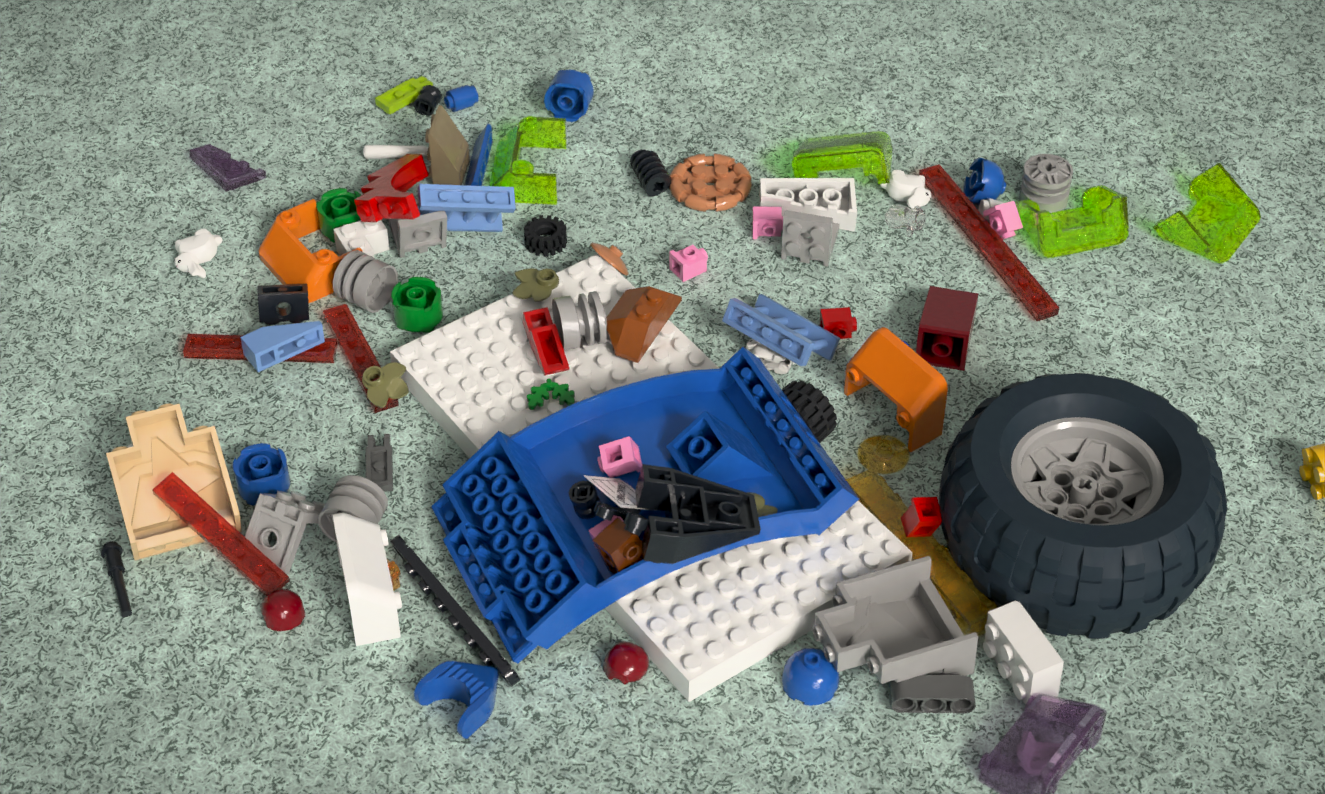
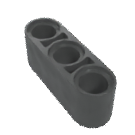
M921 675L898 683L894 680L890 681L892 709L898 713H970L976 707L973 680L965 675Z

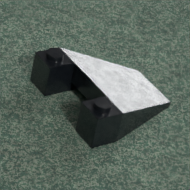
M642 464L635 489L637 508H644L650 511H665V518L648 517L649 522L642 539L644 561L674 564L760 534L761 528L754 495L672 468Z

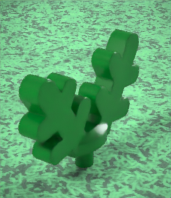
M550 378L546 379V383L541 384L540 387H531V394L527 395L528 408L530 410H534L537 405L539 407L544 406L542 398L545 400L549 399L548 391H553V399H557L558 396L560 397V405L565 403L569 406L575 404V392L573 390L569 391V385H559L556 382H552Z

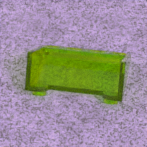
M1217 163L1190 181L1188 195L1192 200H1196L1197 203L1185 216L1179 210L1169 217L1159 220L1153 228L1164 240L1223 264L1232 257L1260 221L1261 214L1258 207L1220 163Z

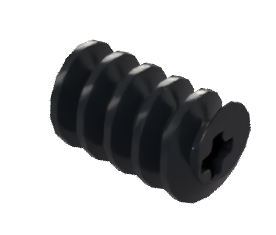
M638 150L632 154L630 165L647 196L653 197L665 192L669 188L672 179L657 153L654 151Z

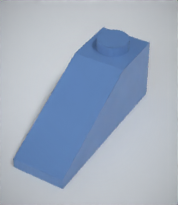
M320 321L266 326L241 337L243 354L257 372L263 371L325 342L323 326Z

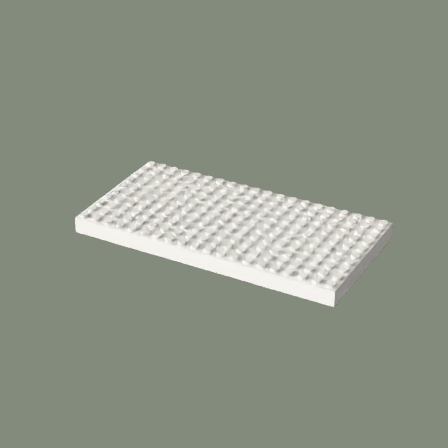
M599 254L557 272L559 285L552 290L550 297L543 301L535 302L532 297L520 299L511 294L390 351L391 363L396 362L406 366V370L400 378L407 384L411 394L469 458L498 431L511 437L529 425L569 406L566 403L560 405V397L558 396L557 399H553V391H548L549 399L545 400L542 398L544 400L543 407L537 405L534 410L528 408L527 395L531 394V387H540L541 384L546 383L548 378L559 385L568 384L569 391L573 390L575 392L574 399L575 403L608 390L652 377L691 370L719 369V367L668 319L639 363L616 356L608 334L606 343L598 344L594 337V345L588 346L584 337L581 336L580 348L564 350L570 367L569 370L544 376L522 323L523 312L548 307L554 324L552 299L571 296L575 306H578L579 294L584 293L588 301V293L597 291L607 317L626 290L635 289L623 275ZM857 501L820 535L812 534L778 538L744 545L705 558L654 580L627 594L605 609L634 642L644 649L652 662L690 702L812 631V626L815 625L816 612L834 607L833 596L836 594V583L912 561L913 552Z

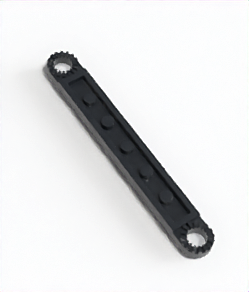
M400 535L393 538L390 543L405 561L404 569L412 579L417 576L421 580L418 582V585L427 596L431 593L435 598L432 601L441 613L445 611L449 613L450 616L447 619L456 631L462 629L465 632L462 637L470 648L474 649L477 646L481 651L478 653V656L486 666L493 665L494 668H497L499 674L511 687L518 683L521 679L515 670L511 669L508 661L502 657L497 648L408 545H405L406 542Z

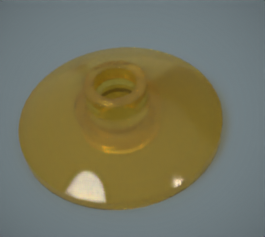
M874 435L866 438L859 445L857 452L860 463L866 469L879 474H892L902 470L908 464L910 458L909 449L906 444L900 439L889 435Z

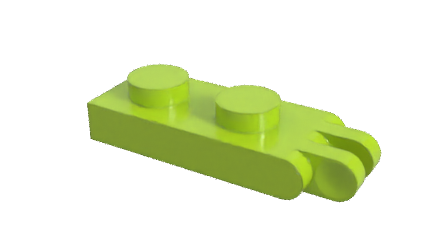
M424 76L417 79L411 78L375 97V103L390 115L414 102L417 96H419L421 89L426 85L433 86V83Z

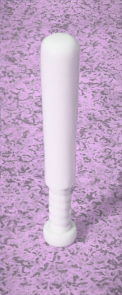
M366 145L363 148V155L366 159L401 158L407 154H422L423 157H426L428 147L426 145Z

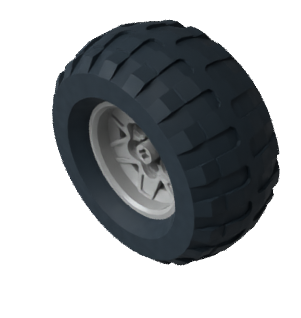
M1074 373L1041 375L1027 382L1010 384L1001 389L998 397L987 398L976 407L974 414L964 423L961 432L959 431L945 457L939 489V505L942 517L941 528L947 541L948 549L955 561V567L964 581L974 584L976 595L991 607H1001L1013 601H1018L1036 625L1047 630L1046 633L1067 637L1068 634L1085 635L1088 639L1109 638L1110 634L1120 631L1126 634L1142 631L1154 619L1164 620L1171 616L1190 597L1194 589L1199 587L1214 565L1222 542L1227 513L1225 486L1221 468L1216 460V451L1210 440L1197 432L1198 424L1189 415L1176 409L1169 403V400L1161 395L1125 380L1095 374Z

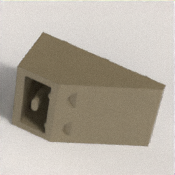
M438 105L436 113L431 116V127L427 128L425 134V141L429 142L427 160L431 161L429 178L432 179L433 184L462 185L470 162L469 144L443 106Z

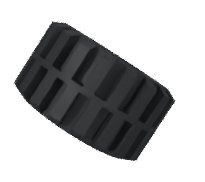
M792 381L782 389L819 443L834 431L837 425L835 421L837 420V415L834 413L833 405L830 404L829 399L822 394L821 390L816 389L810 383L806 384L804 381Z

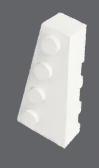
M760 178L759 207H781L782 216H784L785 210L831 217L833 218V223L839 224V229L855 231L857 206L854 178Z

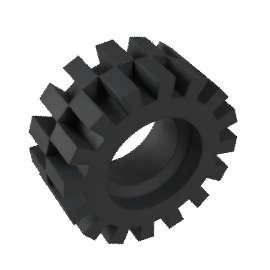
M540 215L539 219L534 217L532 222L528 221L524 226V244L530 253L533 254L535 252L536 256H540L543 253L544 257H548V253L554 256L556 251L560 253L562 248L565 249L567 228L566 224L564 225V221H559L558 217L555 216L552 219L551 215H547V218H543V215Z

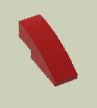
M548 307L523 312L522 323L544 376L569 370L570 367L556 324L552 322Z

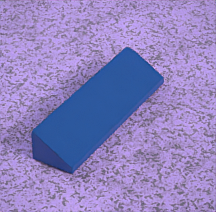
M491 124L485 126L475 141L464 185L482 186L493 143Z

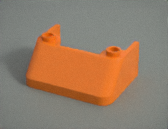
M315 199L280 213L259 247L260 260L282 285L307 284L308 303L334 293L333 278L341 260L348 254L346 253L338 257L335 252L328 249H321L311 254L299 241V238L320 229ZM360 247L357 248V249L352 250V251L359 250V251L362 252V249H361Z
M881 327L872 332L846 365L844 394L849 396L872 383L897 405L896 420L902 428L909 432L907 450L913 452L942 435L948 393L947 382L941 373L889 329Z

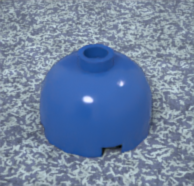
M980 157L975 159L969 168L973 170L971 177L966 176L963 193L964 199L969 197L967 202L979 205L982 199L991 198L996 200L1002 195L1006 189V182L1004 181L1002 169L996 163Z
M804 648L792 654L786 661L782 674L783 690L792 700L803 701V704L808 706L821 705L834 697V693L839 686L840 677L832 662H827L823 650Z

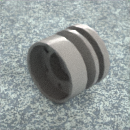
M1038 154L1030 157L1025 162L1019 195L1021 204L1033 213L1042 215L1056 214L1065 209L1069 199L1073 176L1072 165L1066 159L1052 154Z
M359 250L351 251L341 260L335 271L333 291L336 296L355 303L369 312L376 313L392 299L391 293L398 282V273L395 267L378 259L376 260Z
M597 291L588 293V301L584 293L579 294L578 306H575L571 296L552 299L553 321L556 324L564 350L580 348L581 336L584 337L588 346L594 345V337L598 344L606 343V313Z
M356 475L344 476L337 481L333 491L330 493L329 499L318 516V524L322 532L329 539L336 542L332 514L344 512L378 524L388 507L387 496L376 483L367 478Z

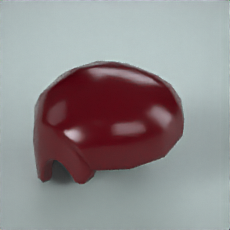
M289 589L275 590L266 595L261 603L262 617L267 627L274 631L292 630L300 625L305 617V609L300 596Z
M623 641L614 644L607 652L603 670L609 680L616 678L621 680L623 684H628L629 682L639 681L647 673L649 658L642 647Z

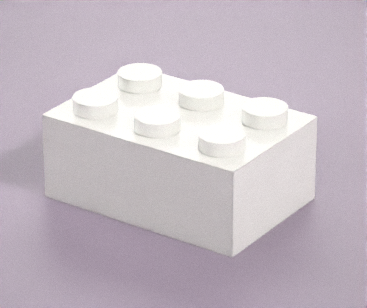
M1013 601L988 611L983 649L985 654L989 658H993L998 665L1000 675L1004 679L1007 678L1015 696L1019 700L1022 699L1028 708L1058 697L1064 661L1021 603Z

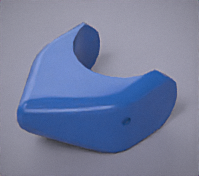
M447 661L436 666L419 681L414 691V699L423 706H428L442 699H454L466 704L468 708L459 719L457 732L461 737L468 739L489 719L493 712L499 672L494 667Z

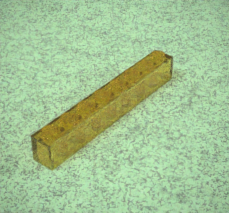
M870 468L846 479L858 496V501L913 552L912 561L930 556V579L963 634L968 635L976 632L978 637L985 634L988 611L998 608L997 605L974 586L973 581L963 570L959 569L946 547L940 545L933 537V534L927 537H906L901 517L908 508L902 502L899 494L894 493L887 485L884 477L879 476L873 468Z

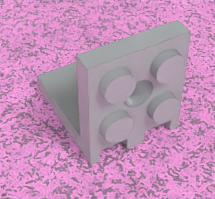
M416 199V204L419 206L418 199ZM445 211L423 214L415 219H387L400 258L405 257V252L417 250L420 254L428 252V247L440 244L441 248L446 247L447 215Z
M785 210L783 216L781 259L786 260L788 255L800 257V262L809 264L811 259L824 261L823 266L828 267L839 232V224L833 223V218Z
M277 491V494L260 493L239 555L282 575H288L306 524H318V516L325 504L318 501H313V503L306 501L305 495L291 491L290 494L283 491ZM271 532H274L277 536V542L273 547L268 542V536Z

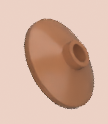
M592 242L590 244L615 269L626 276L629 274L626 265L620 258L623 253L612 244L608 248L598 243Z

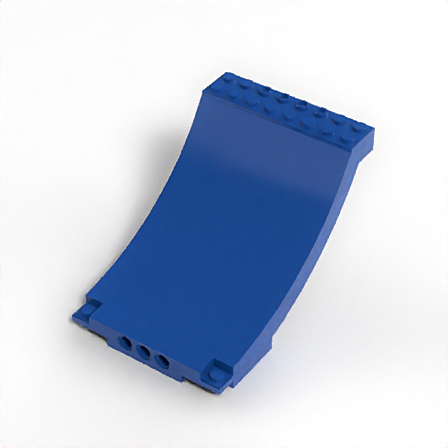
M742 347L719 369L691 370L652 377L608 390L572 404L529 425L511 437L498 431L442 484L446 493L431 508L446 534L443 541L483 617L492 621L512 661L518 664L537 646L548 649L594 614L627 594L673 571L744 545L778 538L812 534L820 535L854 505L859 498L762 361ZM630 436L639 447L642 464L672 468L743 492L757 493L764 498L765 505L776 507L778 511L776 514L758 517L761 528L759 535L674 564L653 563L643 559L613 575L608 571L588 531L605 519L599 516L591 519L578 517L569 498V490L579 481H589L584 475L610 478L605 472L600 470L598 464V457L601 456L599 446ZM633 471L613 478L621 479L635 490L640 472ZM595 486L601 502L613 506L617 505ZM642 509L640 515L647 519L649 516L665 518V511ZM642 531L641 535L639 536V539L641 541L643 539L645 531Z

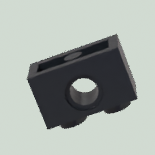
M307 284L257 286L259 323L264 322L265 324L274 325L282 321L302 323L304 320H309ZM281 302L289 304L287 308H280L277 305Z

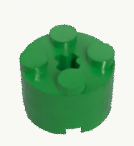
M337 188L325 192L321 196L320 202H317L320 231L331 242L335 243L333 229L361 221L354 199L362 196L359 192L354 191V193L347 192L346 188Z
M425 277L408 278V282L402 285L399 282L395 285L391 297L397 328L410 332H432L443 317L440 288L435 285L433 280Z

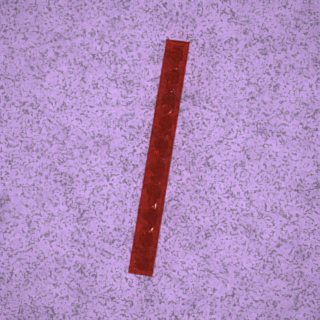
M938 164L919 170V175L925 177V186L1034 319L1041 321L1058 315L1059 306L990 226L988 221L942 166Z

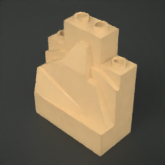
M164 404L156 410L148 412L140 410L126 417L133 447H117L112 452L106 453L134 560L242 532L239 509L215 426H199L193 429L192 432H187L180 404Z

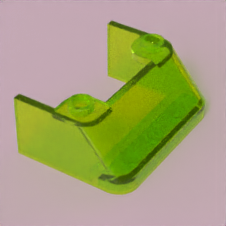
M527 116L520 120L498 142L489 186L514 187L515 203L557 205L556 174L534 173V165L529 161L519 160L521 147L566 149V118Z

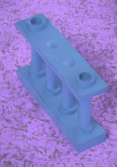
M419 184L417 188L419 202L417 207L420 215L445 211L447 215V231L502 232L501 213H514L516 209L514 187Z
M759 294L754 308L737 298L730 299L722 320L724 323L799 366L807 365L812 351L829 361L832 360L840 337L763 294Z

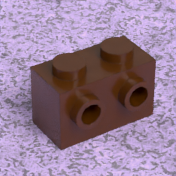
M618 517L593 539L608 571L613 575L644 559L642 541L639 539L640 535L626 531L624 529L626 524Z

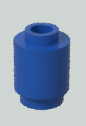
M464 85L446 91V96H444L445 106L453 112L472 107L479 101L477 90L473 85Z

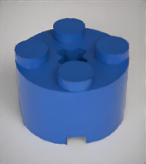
M560 70L556 73L544 97L545 107L548 111L550 110L555 114L554 117L556 119L575 122L586 114L594 95V88L589 75L576 70Z
M265 443L254 444L240 451L241 455L237 460L235 457L233 471L237 491L246 500L247 504L256 505L260 493L277 494V491L288 493L290 476L285 453L280 448L276 450L271 448L270 444Z

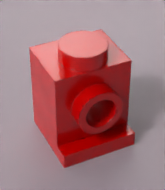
M850 307L820 309L819 326L840 337V339L852 338V332H857V319L852 317Z
M912 497L910 500L912 505L909 506V509L901 517L906 537L931 536L942 523L937 497Z

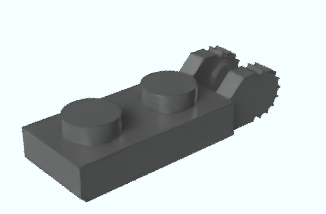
M384 434L383 446H376L374 435H368L366 478L376 483L384 492L393 491V450L390 434Z

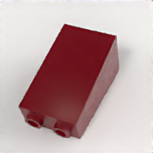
M934 286L929 287L918 329L916 353L931 366L965 370L979 293Z

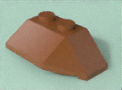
M650 286L626 290L606 317V332L615 355L639 363L682 301V296Z

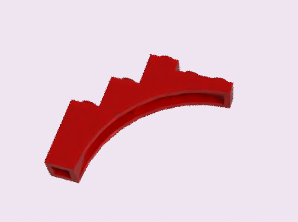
M407 154L367 176L369 183L361 187L363 195L354 199L357 214L362 222H378L383 218L415 219L420 216L413 193H407L406 191L429 176L422 154Z

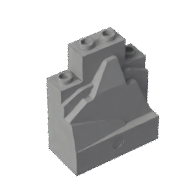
M930 556L836 583V594L833 596L834 607L816 612L815 625L812 626L815 640L822 643L827 662H832L837 672L867 664L870 672L876 674L881 684L892 680L898 683L924 674L965 676L973 674L978 635L976 632L964 635L930 579Z

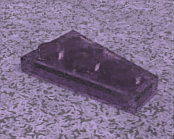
M211 144L189 150V158L226 192L266 178L265 170L261 168L255 170L250 167V163L244 160L238 162L231 158L230 153Z

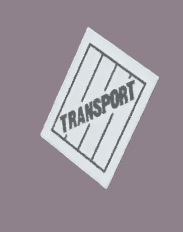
M584 475L619 507L644 509L637 508L635 490L621 479Z

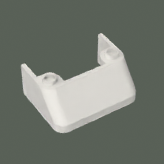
M344 512L332 514L339 562L343 570L356 646L400 638L397 609L402 608L399 591L394 592L387 563L384 546H388L386 529L380 530L378 524Z

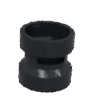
M432 85L424 86L414 101L415 110L421 115H432L442 99L441 91Z
M589 481L575 483L569 490V498L575 513L582 519L594 518L597 516L595 515L596 512L593 511L597 501H600L594 484Z

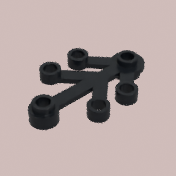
M597 501L593 510L596 512L595 515L609 521L612 520L613 515L621 517L624 520L623 523L626 524L624 529L636 535H640L642 531H645L649 522L647 518L640 515L642 509L623 508L618 505L613 506Z

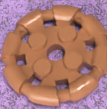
M704 153L690 156L684 159V163H678L670 173L672 182L669 188L674 198L680 203L684 202L686 207L702 212H707V210L719 212L737 206L739 201L743 202L747 198L752 187L751 175L747 168L740 162L736 163L734 158L714 153V156H705Z

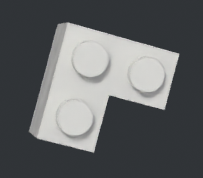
M382 220L378 222L357 221L333 229L336 250L340 256L359 247L363 253L372 257L375 254L389 250L387 228Z

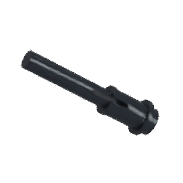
M110 541L102 546L100 553L101 557L105 559L107 573L113 579L121 616L128 617L132 615V610L123 577L125 573V566L121 557L123 550L117 542Z

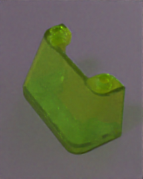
M874 131L805 139L792 156L794 177L819 178V172L863 167L864 175H874L877 178L878 184L890 183L893 151L891 138L885 132Z
M1104 185L1087 188L1082 194V207L1049 213L1047 210L1040 211L1039 205L1031 199L1015 202L1024 229L1040 254L1048 258L1119 245L1128 237L1127 196Z

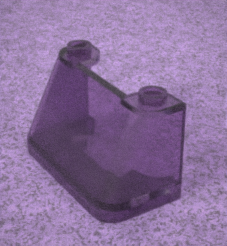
M1042 693L1036 697L1031 696L1025 705L1023 714L990 754L986 752L982 756L978 764V768L981 769L978 781L999 794L1055 793L1060 779L1084 749L1087 751L1089 748L1094 749L1101 740L1107 711L1095 704Z

